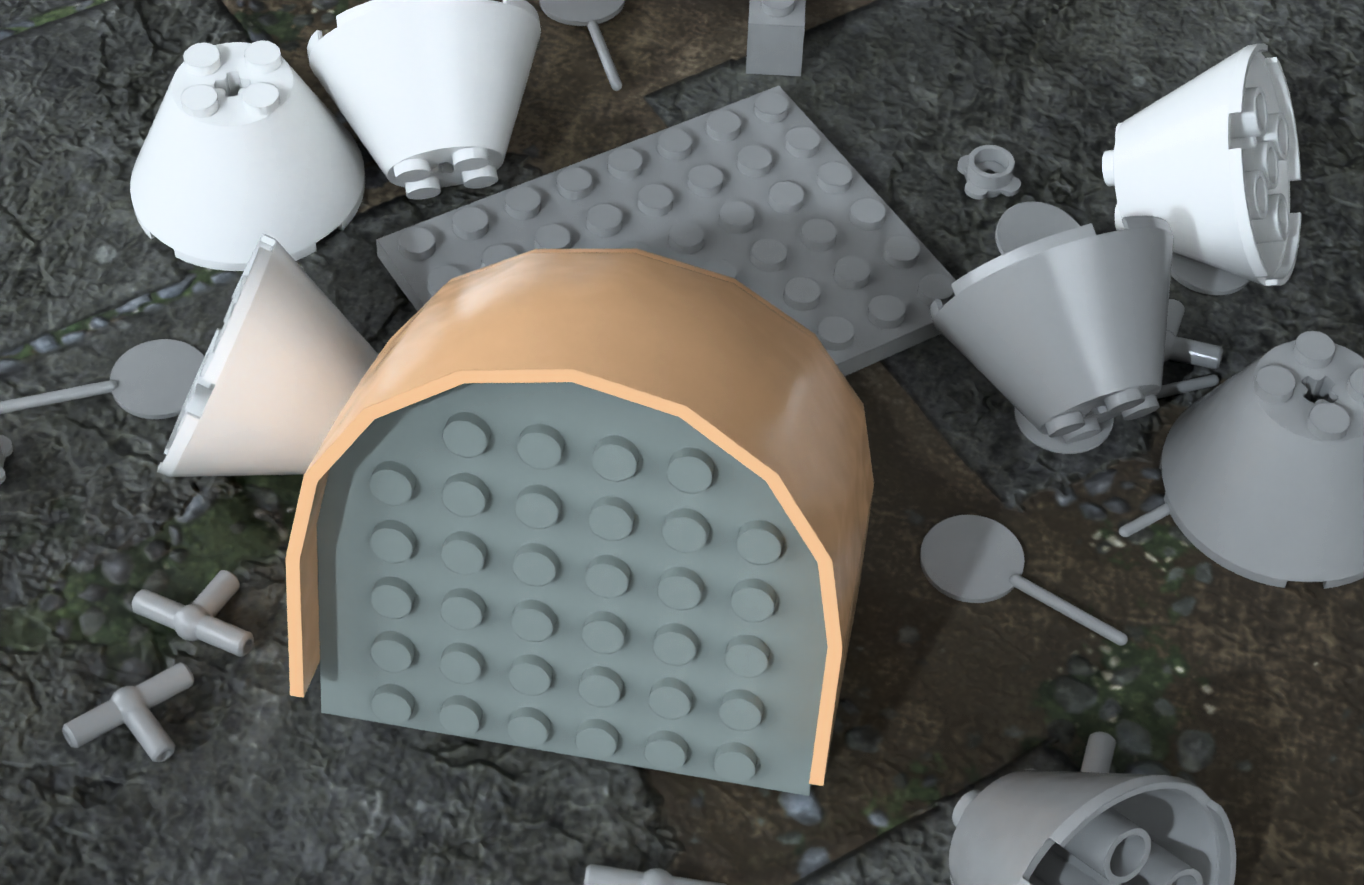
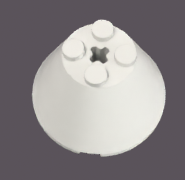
M372 0L336 16L338 27L327 33L324 37L322 31H315L307 46L311 70L386 178L397 186L405 187L406 196L409 199L422 200L435 197L441 193L442 187L464 184L466 188L477 189L491 186L498 181L497 170L502 166L541 34L538 13L526 0H503V2L493 0Z
M261 40L253 43L231 42L217 45L197 43L190 46L184 52V62L179 66L172 78L132 170L130 193L134 212L142 229L151 240L156 237L164 244L173 248L176 258L214 270L244 271L263 234L275 238L295 261L316 252V243L329 235L337 227L343 231L350 224L361 205L365 191V170L362 154L356 141L281 56L280 48L275 43Z
M1253 44L1242 48L1122 123H1118L1115 132L1114 150H1107L1103 153L1102 172L1106 185L1115 186L1117 198L1115 227L1117 231L1125 229L1121 220L1124 217L1155 216L1162 218L1168 222L1173 234V252L1264 286H1281L1289 280L1293 272L1300 241L1302 214L1300 212L1290 213V181L1301 180L1299 143L1291 96L1281 64L1277 57L1265 58L1261 52L1268 51V45Z
M263 234L231 297L233 299L223 320V328H217L170 435L164 450L166 457L163 462H160L157 472L168 477L304 475L335 420L367 370L379 355L275 238Z

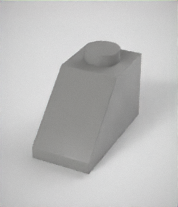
M749 0L746 74L801 76L806 0Z

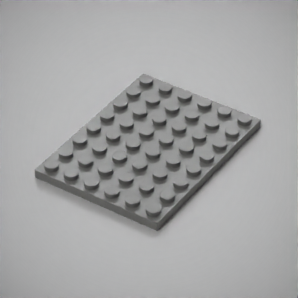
M780 86L773 87L376 239L377 257L417 312L452 278L534 249H641L735 278L816 334L844 376L940 335L941 333L934 326L930 316V306L934 299L941 298L944 306L955 296L951 286L956 281L955 278Z

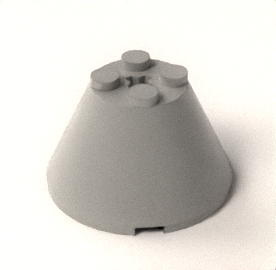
M1155 216L1124 217L1121 219L1124 230L1096 235L1094 227L1090 223L1041 238L1000 255L953 282L951 286L955 296L944 306L941 298L934 299L930 306V316L933 324L1040 433L1048 434L1050 438L1063 436L1065 443L1070 444L1099 434L1102 431L1099 423L1121 414L1125 421L1146 416L1160 408L1156 395L1162 388L1174 243L1170 226L1162 218Z
M1303 332L1299 334L1296 340L1280 344L1269 350L1198 399L1177 418L1166 437L1160 457L1159 469L1162 470V479L1166 491L1164 502L1168 504L1170 515L1175 524L1197 549L1220 566L1237 575L1275 587L1285 588L1287 581L1323 582L1324 589L1350 584L1364 578V358L1346 347L1335 344L1328 335L1322 332Z
M1029 768L1002 776L988 785L983 791L971 790L967 792L957 802L952 814V821L956 826L949 850V870L952 885H1234L1236 845L1227 814L1222 806L1211 800L1201 788L1180 777L1153 774L1042 771Z

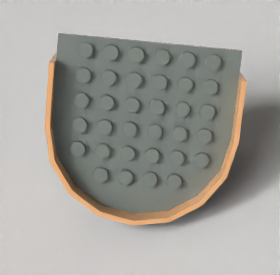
M637 248L534 249L452 278L390 338L340 412L303 476L285 557L290 696L304 698L320 662L321 713L809 796L811 784L824 785L859 592L874 488L864 404L816 334L735 278Z

